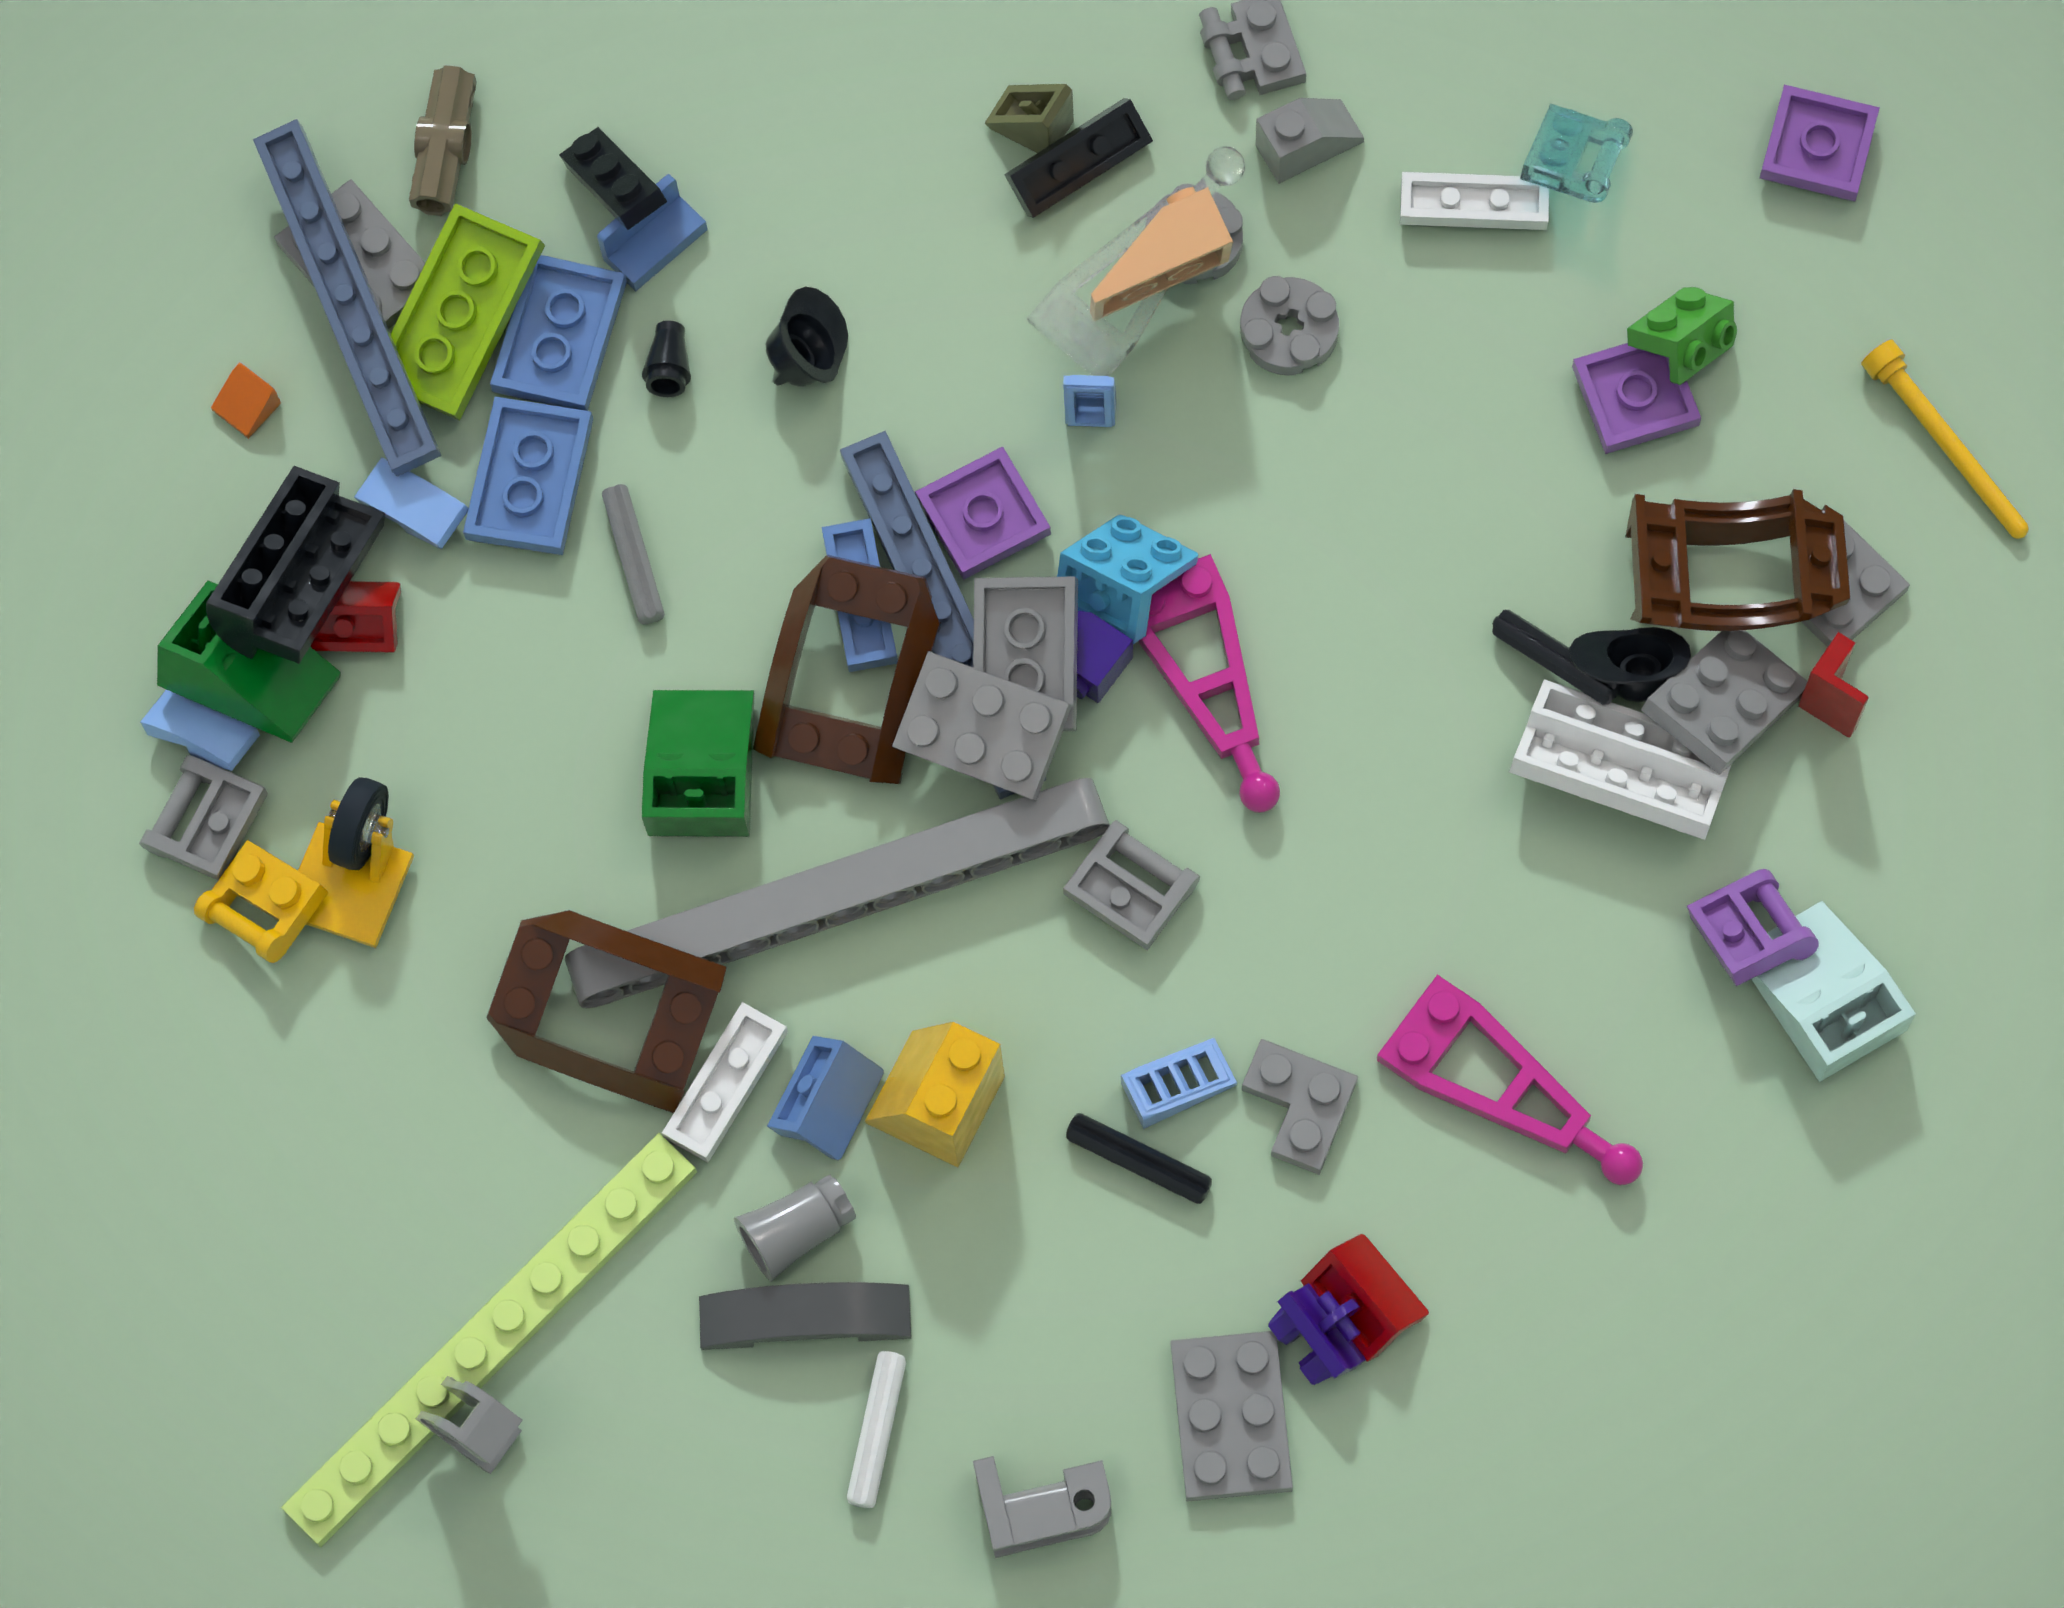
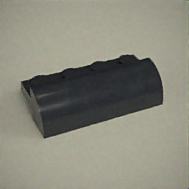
M293 466L206 602L207 618L215 633L232 649L250 659H253L258 649L300 664L384 527L385 512L339 496L340 482Z

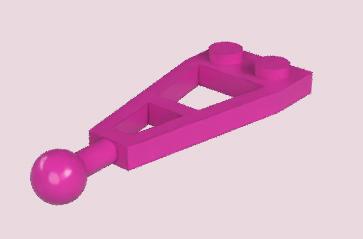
M1211 554L1198 558L1195 566L1152 594L1146 636L1138 642L1220 758L1233 756L1243 778L1239 795L1244 806L1253 812L1262 813L1271 810L1277 804L1280 797V787L1273 776L1261 771L1252 751V747L1259 745V734L1230 596ZM1216 610L1228 668L1189 682L1155 633ZM1233 689L1242 729L1225 734L1202 700Z
M1438 974L1377 1054L1378 1062L1425 1093L1563 1153H1567L1571 1146L1575 1144L1601 1162V1170L1604 1176L1614 1184H1630L1642 1172L1643 1160L1635 1147L1625 1143L1612 1145L1588 1129L1586 1126L1590 1122L1591 1115L1479 1002ZM1470 1022L1520 1070L1497 1102L1432 1073ZM1533 1084L1568 1118V1121L1561 1130L1514 1110Z

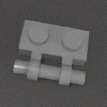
M1242 0L1231 3V14L1234 21L1228 23L1221 21L1218 10L1215 7L1206 8L1199 13L1203 25L1200 34L1204 46L1211 49L1216 63L1213 68L1218 85L1224 86L1229 100H1237L1246 94L1243 82L1251 79L1255 80L1259 95L1306 82V71L1281 0ZM1241 42L1247 58L1242 60L1234 58L1230 44Z

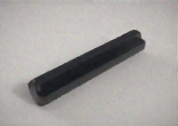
M1506 609L1493 620V635L1602 705H1609L1618 696L1620 684L1602 682L1590 678L1579 671L1570 660L1569 647L1516 613Z
M1077 1113L1067 1128L1066 1138L1070 1142L1196 1204H1201L1211 1188L1212 1179L1210 1176L1082 1113Z

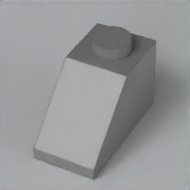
M1298 98L1256 119L1255 145L1278 184L1364 142L1362 133L1341 99Z

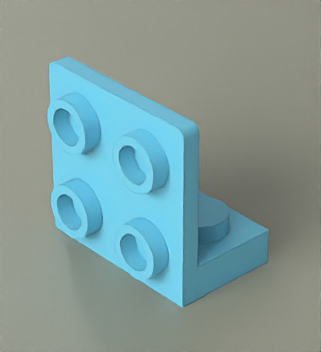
M1117 515L1060 552L1057 577L1075 576L1078 579V611L1092 612L1131 638L1133 644L1146 636L1152 594L1195 566L1198 561V553L1181 545L1176 539L1166 537L1140 524L1134 518Z

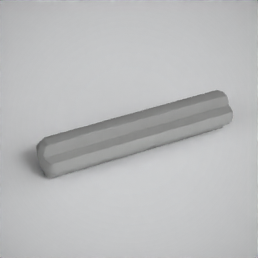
M623 484L608 487L602 492V497L638 621L643 625L658 622L664 618L665 614L628 487Z

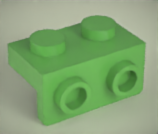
M1683 287L1627 328L1628 346L1668 357L1670 382L1681 385L1734 345L1737 335V326L1734 322V301L1707 294L1700 288Z

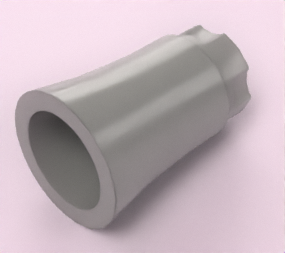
M828 1175L817 1183L813 1184L810 1182L793 1193L762 1208L734 1217V1222L753 1260L765 1277L772 1281L797 1259L818 1244L839 1233V1227L856 1219V1214L841 1185L835 1178Z

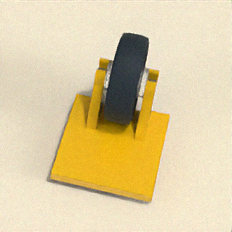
M358 777L349 786L341 801L333 800L330 805L332 809L329 815L325 816L324 823L318 822L298 869L299 872L321 884L328 891V894L306 925L374 948L378 945L414 858L413 853L396 848L393 845L391 833L393 819L386 817L389 792L384 784L369 778Z

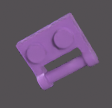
M1767 869L1757 870L1687 905L1691 920L1736 986L1792 958L1796 960L1806 959L1813 955L1819 946V941L1811 929L1806 926L1802 927L1778 892L1779 883ZM1751 901L1761 902L1783 935L1771 940L1747 903Z

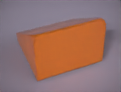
M239 362L230 373L211 409L249 439L281 402L273 387Z

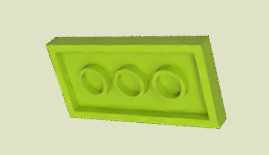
M456 203L391 332V337L419 403L460 421L545 244L538 238Z

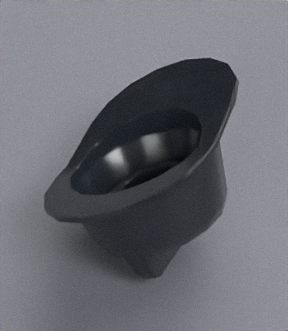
M805 286L795 290L787 301L780 322L767 338L765 343L766 354L775 369L772 382L777 386L787 382L798 387L810 385L816 381L827 383L833 381L838 374L840 363L847 348V325L839 307L828 295L817 288Z
M1658 627L1589 632L1574 639L1569 647L1570 660L1579 671L1590 678L1602 682L1620 684L1618 696L1634 702H1646L1647 698L1670 677H1674L1684 670L1691 659L1690 645L1683 636L1672 630Z

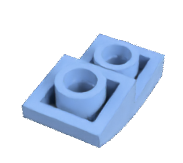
M382 457L354 496L360 504L385 512V518L398 523L408 534L441 550L469 509L464 503L410 471L396 476L391 471L387 459Z
M165 690L140 721L148 736L186 746L191 756L230 771L235 768L260 736L257 728L169 690Z

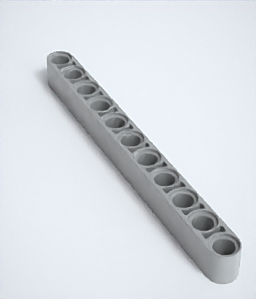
M1080 778L1040 791L1037 801L1022 797L627 931L724 965L1093 840L1103 835L1110 824L1094 781L1091 778ZM587 945L578 947L565 956L570 978L579 1005L582 1008L602 1006L665 985L668 977L665 973Z

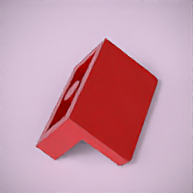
M350 581L310 647L315 651L395 653L398 645L396 605L401 595V584L399 582Z
M1838 632L1812 669L1798 707L1850 738L1857 728L1869 697L1842 680L1856 642Z
M1360 1234L1329 1250L1301 1280L1304 1286L1310 1284L1319 1297L1325 1292L1330 1291L1340 1306L1350 1299H1355L1360 1309L1350 1319L1361 1334L1352 1341L1367 1362L1378 1357L1404 1330L1421 1322L1429 1314L1428 1309L1364 1234Z

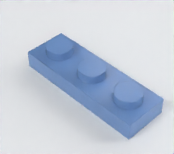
M871 518L821 527L827 555L880 567ZM837 611L849 672L897 664L898 658L891 623Z

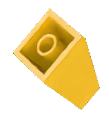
M955 1022L913 1030L865 1120L866 1124L959 1167L1005 1078L1001 1044Z

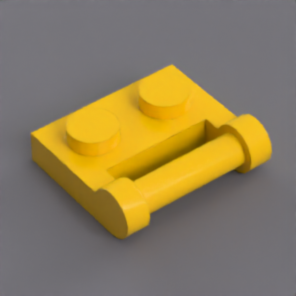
M247 840L212 890L204 892L198 898L194 906V914L208 924H219L254 946L258 956L270 963H275L285 955L326 897L328 891L321 884ZM239 896L278 920L273 929L265 930L229 906Z

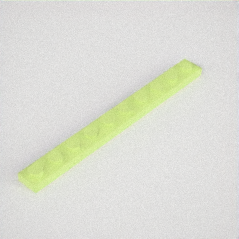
M658 1133L281 1508L319 1547H322L434 1435L432 1431L416 1420L421 1411L449 1420L466 1404L441 1385L445 1378L449 1376L462 1383L468 1381L481 1389L697 1173L696 1167Z

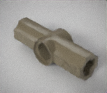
M444 65L443 68L434 70L426 114L419 117L415 131L414 152L417 161L412 177L409 202L412 208L421 210L428 215L442 216L446 212H451L460 167L467 164L470 155L472 131L469 120L477 81L475 74L469 73L457 66Z

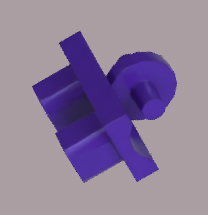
M1306 1284L1294 1292L1289 1291L1277 1301L1281 1308L1270 1320L1268 1327L1276 1338L1285 1345L1294 1342L1301 1335L1305 1338L1313 1351L1299 1362L1300 1370L1312 1385H1316L1330 1377L1335 1379L1348 1373L1366 1360L1352 1341L1361 1334L1350 1319L1360 1309L1354 1298L1340 1306L1330 1291L1325 1292L1319 1297L1312 1286Z

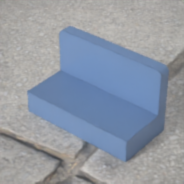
M667 174L656 183L666 198L667 203L629 230L615 218L597 235L603 260L614 271L625 273L627 284L635 292L708 230L706 221L680 197L677 181L670 174Z
M812 1036L767 1127L780 1136L806 1141L829 1158L839 1160L842 1158L884 1074V1070L842 1040Z

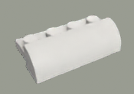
M1544 679L1509 772L1705 840L1731 765L1719 775L1645 713L1610 702L1609 705H1602L1583 692Z

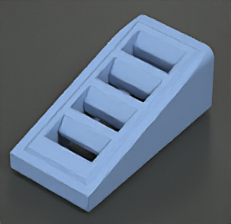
M1092 375L1064 376L1065 424H1068V426L1091 427L1115 426L1116 386L1114 377Z
M1215 1038L1149 1062L1121 1075V1085L1143 1129L1237 1086V1081ZM1205 1056L1209 1059L1218 1079L1208 1082L1198 1062V1059ZM1189 1066L1199 1085L1198 1087L1189 1088L1180 1070L1181 1067ZM1169 1073L1180 1094L1172 1097L1162 1079V1076ZM1151 1081L1161 1101L1152 1104L1143 1086Z

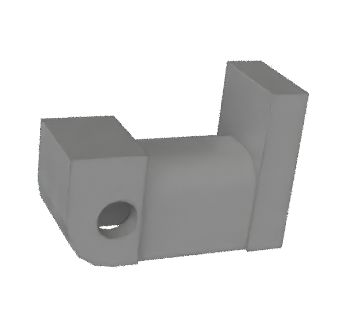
M447 1376L441 1385L473 1408L470 1415L460 1428L441 1416L421 1411L416 1420L482 1470L491 1474L522 1430L518 1426L523 1420L468 1381L464 1383L458 1382L452 1377Z
M994 1456L973 1461L995 1558L1091 1536L1100 1532L1109 1522L1111 1516V1495L1102 1460L1063 1469L1065 1481L1007 1495L1002 1494ZM1082 1499H1088L1094 1503L1093 1507L1087 1511L1079 1510L1075 1506Z

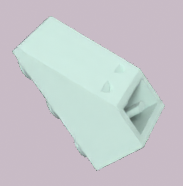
M1823 901L1795 916L1802 927L1810 928L1818 939L1819 946L1815 953L1803 960L1792 958L1751 979L1819 1082L1906 1032L1916 1015L1888 971ZM1778 927L1767 932L1771 940L1783 935Z

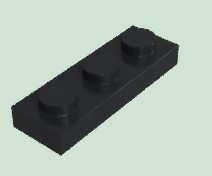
M1123 98L1004 175L1026 215L1034 218L1153 142V139L1131 99Z
M599 127L588 134L578 137L572 146L559 154L567 169L627 230L667 203L660 188Z

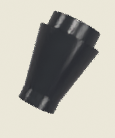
M668 320L659 322L656 325L655 336L642 371V378L646 382L647 390L660 397L681 395L685 391V386L691 380L684 338L685 327L679 322Z

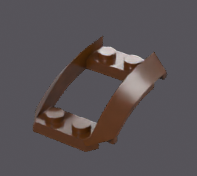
M1793 489L1788 496L1749 502L1718 503L1674 499L1670 505L1645 501V495L1635 494L1632 499L1625 535L1626 538H1631L1635 610L1630 620L1645 624L1705 631L1752 630L1810 620L1846 605L1850 600L1843 515L1827 505H1824L1822 510L1803 499V490ZM1790 536L1794 599L1749 605H1716L1690 602L1687 545H1736Z
M826 555L793 589L769 672L753 750L769 758L776 756L868 778L870 782L900 784L906 752L896 749L892 745L928 651L932 652L941 625L931 600L932 595L926 578ZM815 606L908 627L895 669L881 727L790 705L803 646Z
M571 910L521 920L486 1018L516 1056L594 1086L674 1113L685 1092L684 1087L717 995L721 991L727 967ZM570 939L668 975L634 1071L536 1036Z

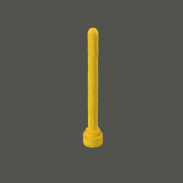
M1890 339L1871 351L1861 362V365L1873 380L1880 379L1884 385L1889 383L2008 533L2016 539L2025 537L2029 530L2027 522L1906 373L1907 365L1903 361L1905 354L1893 339Z

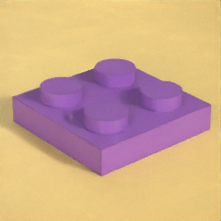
M1784 84L1760 179L1855 202L1880 107Z
M1625 343L1573 359L1572 369L1605 454L1700 425L1701 415L1688 382L1685 381L1681 385L1670 382L1668 357L1637 349Z
M1003 446L915 491L923 512L963 580L1051 535L1049 523Z

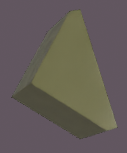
M1067 84L1008 85L985 121V124L991 130L1038 153L1064 137L1074 122L1072 89Z

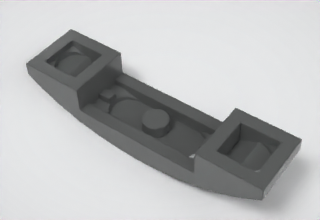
M868 1282L803 1283L745 1288L699 1296L701 1350L754 1347V1343L850 1337H858L859 1341L911 1339L909 1285Z

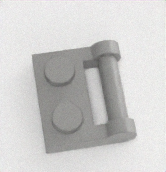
M187 755L180 767V771L183 773L153 829L145 831L139 844L157 856L167 857L219 880L232 862L268 793L261 785L197 757ZM200 783L210 784L180 842L171 839Z
M1115 820L1064 886L1063 892L1068 898L1148 951L1181 904L1192 894L1200 880V876L1189 868L1181 870L1128 834L1129 828ZM1118 851L1170 886V889L1165 896L1110 860V856Z

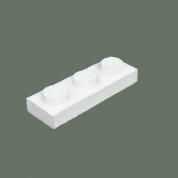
M1402 172L1400 225L1547 230L1549 219V177Z
M742 1002L662 1132L663 1137L708 1163L787 1035V1026Z

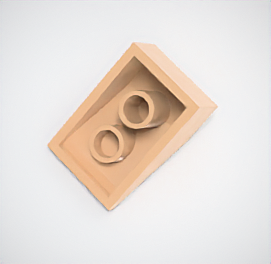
M1188 187L1172 194L1166 199L1169 205L1160 209L1091 293L1090 314L1093 321L1229 262L1233 240L1208 187L1198 192L1195 191L1194 187Z

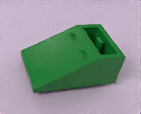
M207 580L157 645V686L293 743L339 680L341 672L311 647L300 664L258 649L253 659L232 649L215 633L207 618L206 602L218 585Z
M653 690L644 761L642 820L648 836L750 837L754 690Z

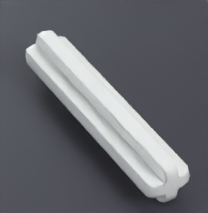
M881 1351L876 1360L847 1492L848 1503L857 1507L873 1508L877 1500L906 1366L905 1357L895 1352Z

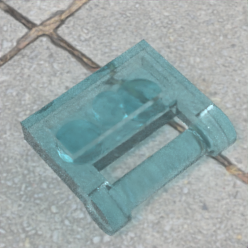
M1550 104L1524 162L1520 179L1588 202H1602L1605 200L1611 187L1609 177L1619 153L1628 146L1633 135L1632 126L1620 118L1603 121L1572 109ZM1592 142L1601 145L1591 171L1585 174L1576 172L1588 143Z

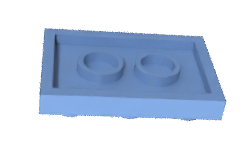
M540 255L511 315L490 382L492 392L553 406L588 411L627 284L625 273Z
M494 397L463 531L466 540L563 555L593 424L591 411Z

